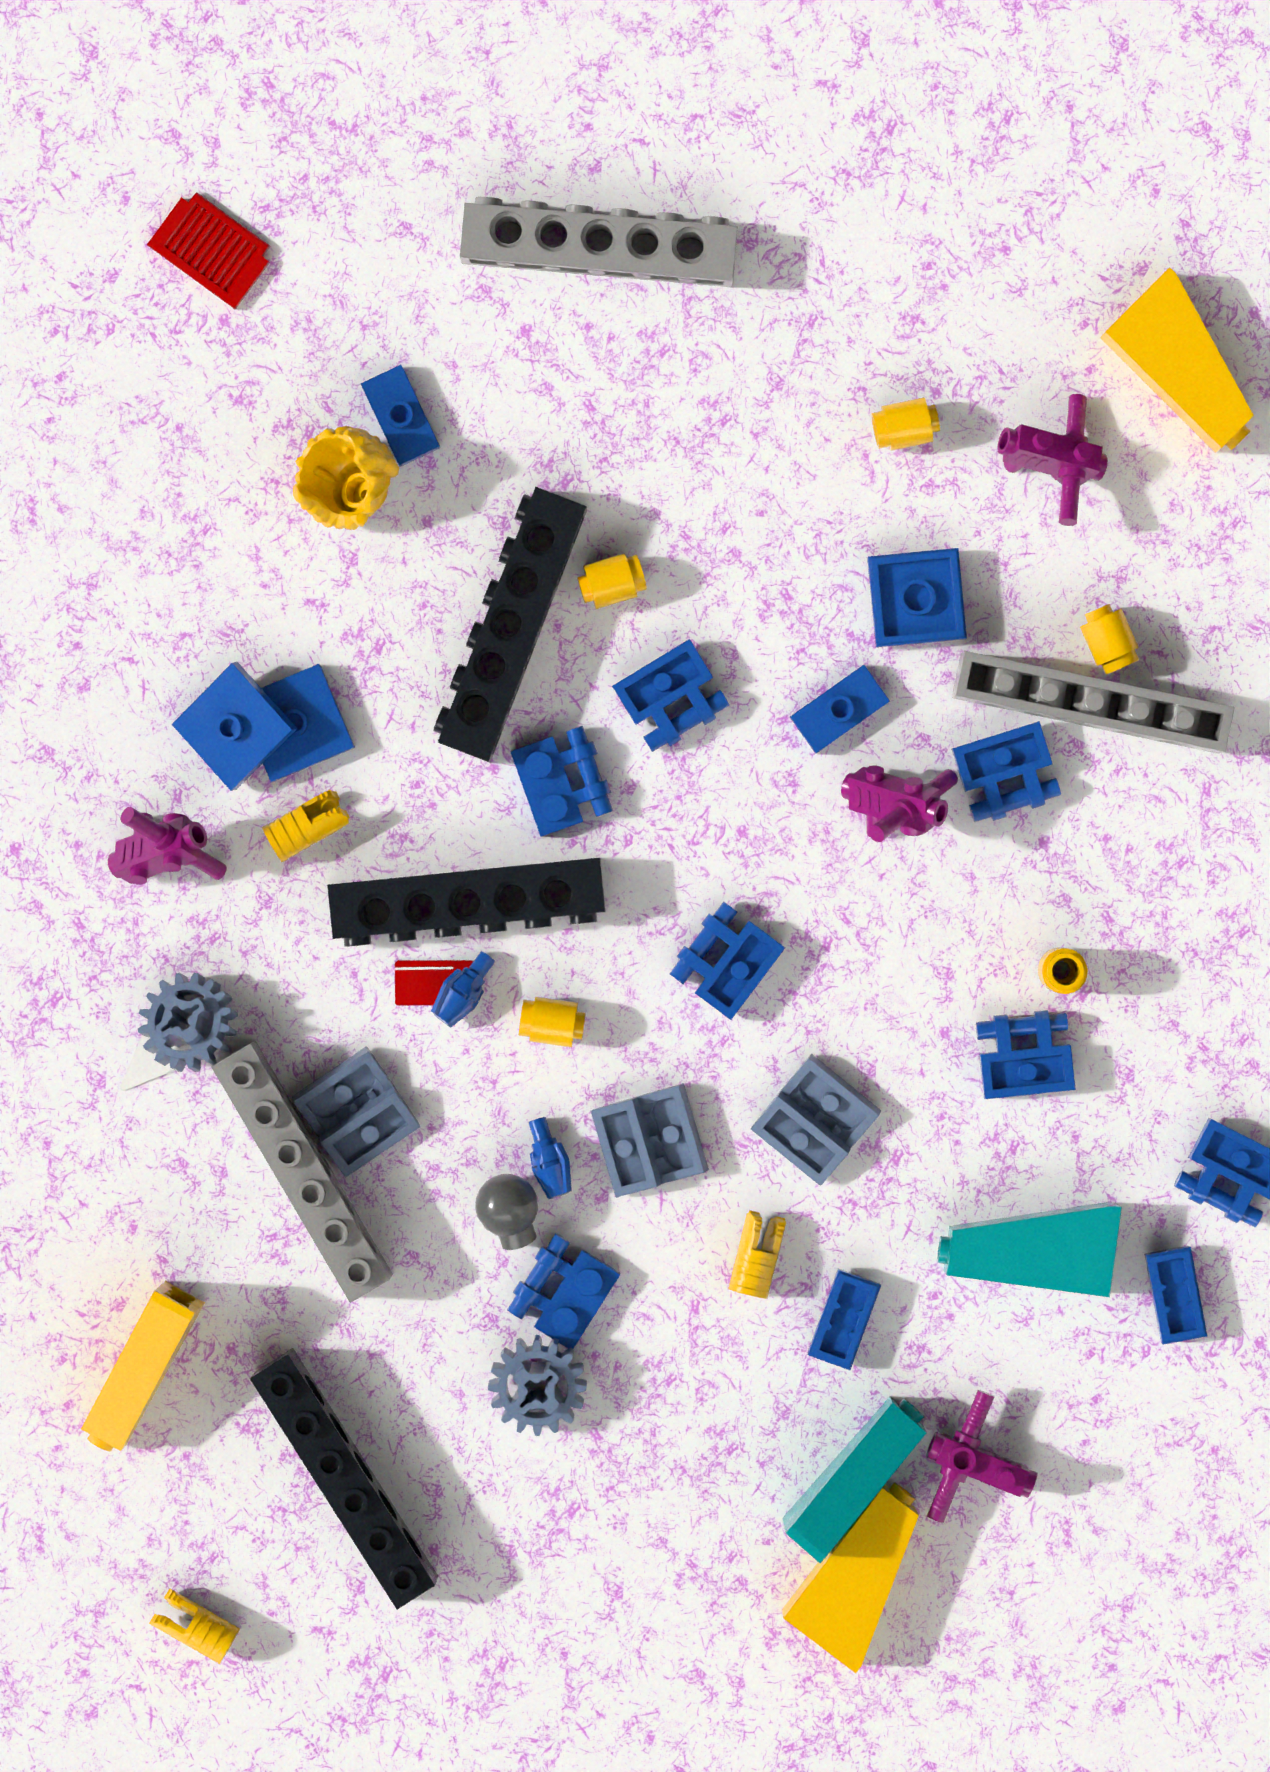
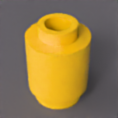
M924 397L881 406V411L871 413L878 449L889 447L890 451L930 443L933 442V432L940 431L935 404L927 406Z
M624 553L584 565L585 575L577 577L584 603L593 601L596 609L638 597L637 592L647 589L637 555L626 558Z
M1107 604L1085 614L1088 623L1080 626V629L1096 665H1102L1106 675L1139 660L1135 651L1139 647L1122 608L1113 612L1110 604Z
M1058 947L1047 951L1038 964V976L1042 984L1047 989L1060 994H1070L1079 990L1085 983L1088 974L1084 958L1077 951L1068 948ZM1059 961L1065 962L1068 966V974L1062 979L1056 978L1052 972L1054 964Z
M535 997V1001L523 1000L518 1035L529 1037V1042L572 1048L573 1039L582 1040L586 1013L577 1012V1002Z

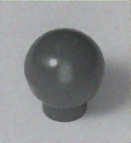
M513 1174L497 1175L486 1181L480 1188L475 1201L476 1214L484 1228L499 1237L502 1248L505 1250L519 1249L532 1243L537 1237L532 1223L535 1221L538 1211L537 1195L533 1187L525 1179Z

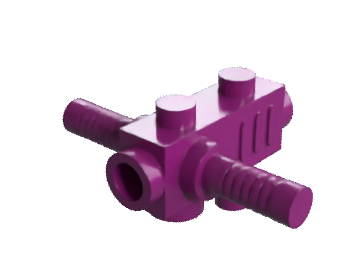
M1072 394L1069 396L1065 435L1021 424L1015 429L1004 428L1000 434L997 446L998 453L1003 455L1004 467L1008 472L1016 473L1021 468H1027L1049 474L1062 484L1059 523L1064 526H1074L1077 524L1080 485L1090 479L1101 480L1108 464L1107 455L1102 454L1103 446L1088 443V438L1084 436L1087 397L1082 394Z
M873 765L862 767L855 773L847 774L841 786V795L844 799L849 800V810L866 815L867 836L871 837L875 842H882L898 828L905 835L919 836L925 834L934 826L940 827L948 814V803L940 799V796L957 784L958 777L954 771L946 769L929 783L923 784L921 778L909 777L903 779L884 773L883 767Z
M127 807L122 812L121 822L133 829L134 832L132 836L116 841L115 852L108 856L109 870L116 878H122L130 884L142 885L147 883V878L165 871L178 872L181 870V865L186 866L190 864L215 880H219L225 875L226 865L200 849L207 844V834L199 822H193L183 814L170 813L163 817L162 822L157 823L153 821L152 815L140 813L132 807Z
M977 1390L962 1430H956L954 1437L946 1433L935 1432L931 1439L926 1457L941 1465L940 1473L943 1474L927 1517L932 1520L944 1523L959 1483H965L967 1476L1018 1497L1028 1498L1034 1488L1037 1472L1028 1469L1025 1465L979 1447L982 1440L978 1437L995 1397L987 1392Z

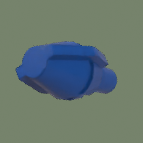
M481 951L469 968L464 967L462 971L456 969L443 982L431 1012L451 1028L473 1011L484 993L482 990V985L485 983L483 978L493 966L495 960Z
M546 1117L528 1122L534 1139V1144L531 1145L533 1151L530 1153L532 1171L546 1197L553 1199L571 1192L570 1161L562 1143H557L556 1138H552Z

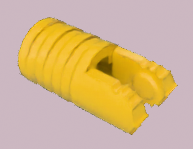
M325 791L262 827L264 834L281 862L288 860V858L295 856L302 850L309 848L311 845L349 824L350 817L347 811L338 807L340 806V798L336 791Z
M749 1210L746 1214L728 1289L768 1299L786 1221L785 1218L777 1216L770 1219L766 1227L767 1231L764 1235L762 1248L758 1249L760 1230L763 1223L762 1217L759 1212Z
M169 1589L164 1598L172 1607L193 1617L191 1623L185 1629L164 1615L154 1614L149 1624L220 1664L240 1628L176 1591Z

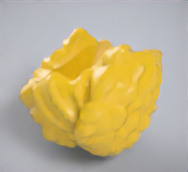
M350 426L337 427L335 430L327 428L316 435L315 438L308 440L307 447L304 449L302 456L298 457L295 461L299 467V472L295 475L297 483L293 486V496L303 510H307L315 521L322 523L325 527L330 528L334 526L336 529L356 530L359 526L363 527L368 517H371L383 505L387 498L390 478L398 475L399 466L388 446L381 443L378 436H372L366 430Z

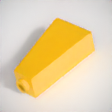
M1169 267L1105 331L1100 339L1215 453L1224 445L1232 450L1250 433L1245 424L1254 415L1177 274Z
M167 1281L154 1290L81 1428L90 1434L87 1439L92 1444L109 1452L112 1451L113 1447L121 1451L127 1445L205 1302Z
M895 1482L890 1488L886 1485L882 1487L825 1559L815 1565L782 1609L783 1619L854 1673H857L862 1666L919 1517L917 1509L912 1505L916 1500L915 1497Z

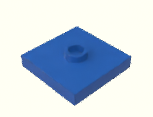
M958 548L867 557L875 648L967 639Z
M238 662L231 663L171 724L230 791L237 790L297 730V727Z
M320 664L262 687L263 691L297 727V730L263 763L270 782H275L355 748Z

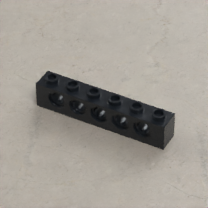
M536 486L532 496L523 495L515 515V520L522 522L515 539L507 537L498 561L506 565L499 581L491 579L482 602L483 605L489 607L483 624L475 621L466 643V647L473 649L467 666L458 664L450 685V689L456 691L451 708L442 706L433 731L440 734L439 744L491 763L587 513V506ZM545 527L552 531L554 542L549 549L536 551L529 546L528 537L535 528ZM523 569L533 571L538 577L536 588L528 594L518 593L512 587L513 576ZM508 611L518 614L522 622L518 633L509 637L499 634L496 630L497 618L502 613ZM488 654H498L505 661V670L496 679H487L480 673V662ZM473 696L485 698L489 705L487 716L478 722L468 720L463 712L465 702Z
M600 858L327 885L332 938H344V947L371 944V935L389 934V942L417 940L416 931L434 929L435 938L462 935L461 926L479 925L480 933L507 931L506 922L524 920L525 929L552 926L551 917L569 916L570 924L597 922L596 913L606 912ZM555 880L567 883L571 889V898L562 907L552 906L545 897L546 887ZM508 885H517L525 892V904L518 911H508L500 902V894ZM465 889L473 890L480 898V908L472 916L462 915L455 906L456 896ZM418 894L430 896L435 903L434 914L428 920L416 919L411 913L410 903ZM375 898L384 900L390 909L389 918L381 925L371 923L365 915L366 905Z
M291 1348L255 1371L250 1377L252 1384L396 1610L434 1587L438 1574L294 1348Z

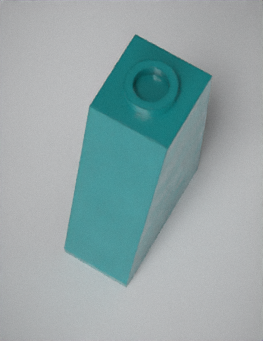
M1104 1202L949 1226L948 1237L940 1236L937 1263L944 1264L943 1271L947 1276L1110 1298L1122 1207L1117 1203Z
M889 1397L782 1518L785 1533L817 1562L821 1563L927 1432L920 1423L924 1415L906 1399H903L898 1404Z

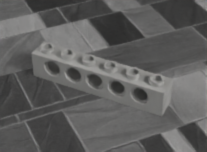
M476 197L475 203H464L460 248L462 264L732 287L738 226H730L729 219L705 216L702 217L701 223L684 222L683 215L669 212L657 213L656 219L638 218V211L622 208L611 209V215L593 214V208L590 206L575 204L566 205V211L547 210L548 204L539 201H521L520 207L502 206L503 200L494 197ZM507 222H513L522 229L520 238L510 244L503 243L496 237L497 229ZM558 226L564 229L567 233L566 241L559 247L552 248L546 246L542 242L541 236L547 228ZM603 230L611 235L613 241L608 249L598 252L592 250L587 245L586 240L593 231ZM649 234L653 236L658 243L657 249L650 255L636 253L631 244L638 235ZM685 238H694L702 244L703 252L695 259H685L677 251L680 241Z
M964 651L960 655L952 698L1213 753H1223L1226 751L1235 708Z
M257 1042L248 1044L211 1066L348 1301L351 1303L390 1280L393 1273Z

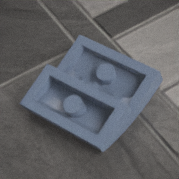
M367 1046L292 1096L293 1103L315 1131L321 1145L345 1178L420 1128L417 1119Z
M811 1053L756 1120L751 1130L821 1186L849 1154L854 1144L878 1118L881 1110Z
M684 1083L591 1110L616 1198L658 1187L667 1182L705 1173L709 1170Z

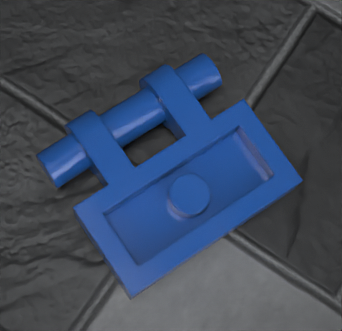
M690 639L612 686L635 725L652 716L658 728L643 736L652 752L667 743L671 747L682 740L680 735L701 722L707 725L716 719L714 714L729 706L721 690L706 699L698 687L713 679V676ZM686 695L693 707L670 720L664 708Z
M1040 721L951 749L964 791L967 792L980 787L984 791L986 800L969 805L974 822L990 817L993 821L1006 817V812L1028 805L1034 809L1045 805V800L1061 795L1056 778L1040 783L1036 773L1037 769L1053 765ZM1018 775L1022 776L1024 788L1000 795L997 782Z
M583 726L566 731L572 748L559 753L553 736L510 751L540 837L582 823L583 819L578 805L591 801L596 817L613 811L607 795L611 793L607 780L602 781L594 756L598 753L594 742H588ZM577 762L585 787L572 791L564 766Z
M723 901L713 916L709 913L701 924L704 928L690 947L684 946L676 956L680 960L669 974L684 985L695 970L705 978L695 991V994L732 1020L784 951L785 947L751 921H748L740 933L736 934L727 926L738 912ZM720 938L729 947L716 965L712 967L703 958L717 939Z
M1048 1010L1034 1011V1016L1008 1019V1015L1005 1014L993 1016L991 1021L976 1022L977 1040L995 1038L997 1052L979 1053L984 1099L1076 1090L1071 1045H1052L1051 1032L1068 1031L1066 1013L1049 1014ZM1036 1034L1037 1047L1012 1050V1036Z
M1208 1118L1188 1157L1204 1167L1198 1177L1182 1170L1174 1183V1187L1188 1193V1199L1200 1205L1206 1202L1225 1212L1224 1217L1235 1223L1241 1220L1256 1227L1262 1218L1263 1211L1249 1205L1255 1192L1270 1200V1148ZM1218 1174L1240 1184L1234 1196L1213 1186Z
M555 1233L548 1246H542L536 1254L535 1259L537 1263L525 1282L519 1281L513 1293L516 1296L507 1311L519 1319H523L530 1306H535L543 1312L536 1321L534 1328L552 1339H559V1343L567 1349H574L619 1278L620 1272L583 1249L574 1263H570L562 1258L570 1242ZM555 1271L564 1276V1279L552 1298L540 1291L551 1273Z

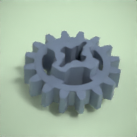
M176 973L175 985H171L162 979L159 982L162 992L158 996L149 992L146 995L152 1003L151 1008L139 1010V1014L148 1019V1024L138 1028V1033L145 1037H150L143 1045L144 1049L152 1054L156 1053L155 1061L164 1066L170 1063V1068L177 1072H182L186 1064L189 1069L199 1072L201 1060L203 1059L211 1065L216 1064L214 1052L217 1049L223 1052L230 1050L228 1045L223 1042L225 1036H235L237 1034L235 1029L228 1026V1021L238 1017V1013L231 1008L225 1007L232 1001L231 995L224 991L219 992L221 988L219 983L212 979L206 982L205 977L199 973H193L190 981L185 975ZM197 994L204 996V998L200 999L197 997L192 1001H187L184 996ZM184 1043L190 1045L192 1049L186 1051H178L172 1049L171 1047L175 1045L179 1048Z
M535 1335L533 1345L527 1346L525 1341L519 1338L516 1342L515 1353L506 1347L501 1351L500 1356L505 1364L494 1362L492 1365L491 1373L499 1378L489 1380L488 1391L499 1394L492 1398L491 1406L492 1408H505L501 1418L503 1423L513 1418L518 1421L516 1432L521 1433L526 1425H532L535 1436H540L542 1426L548 1425L551 1431L556 1433L559 1430V1419L562 1418L571 1424L575 1416L571 1407L582 1409L584 1405V1398L577 1393L586 1391L587 1380L576 1378L583 1373L584 1365L583 1363H570L574 1355L572 1348L565 1350L563 1353L558 1351L559 1339L554 1338L549 1346L542 1345L541 1336ZM540 1358V1359H545V1360H547V1361H546V1362H532L530 1359ZM509 1374L513 1375V1380L518 1384V1389L513 1397H511L508 1390L507 1381ZM563 1374L568 1383L566 1397L562 1395L563 1391L557 1387V1382ZM547 1379L545 1391L538 1387L528 1393L530 1381L537 1384L541 1380L545 1381ZM544 1409L546 1412H531L528 1410Z

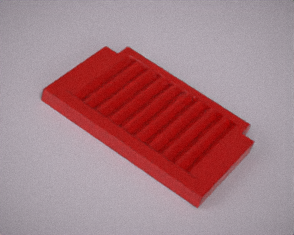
M198 192L194 194L189 202L181 197L147 243L148 247L234 310H236L270 263L263 257L270 247L269 244Z

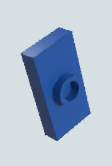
M401 364L360 383L399 467L441 448Z
M862 665L790 716V719L816 754L889 703L890 700L866 666Z
M1184 1246L1144 1254L1161 1343L1164 1345L1207 1337L1191 1247Z
M838 1268L807 1355L851 1370L881 1284Z

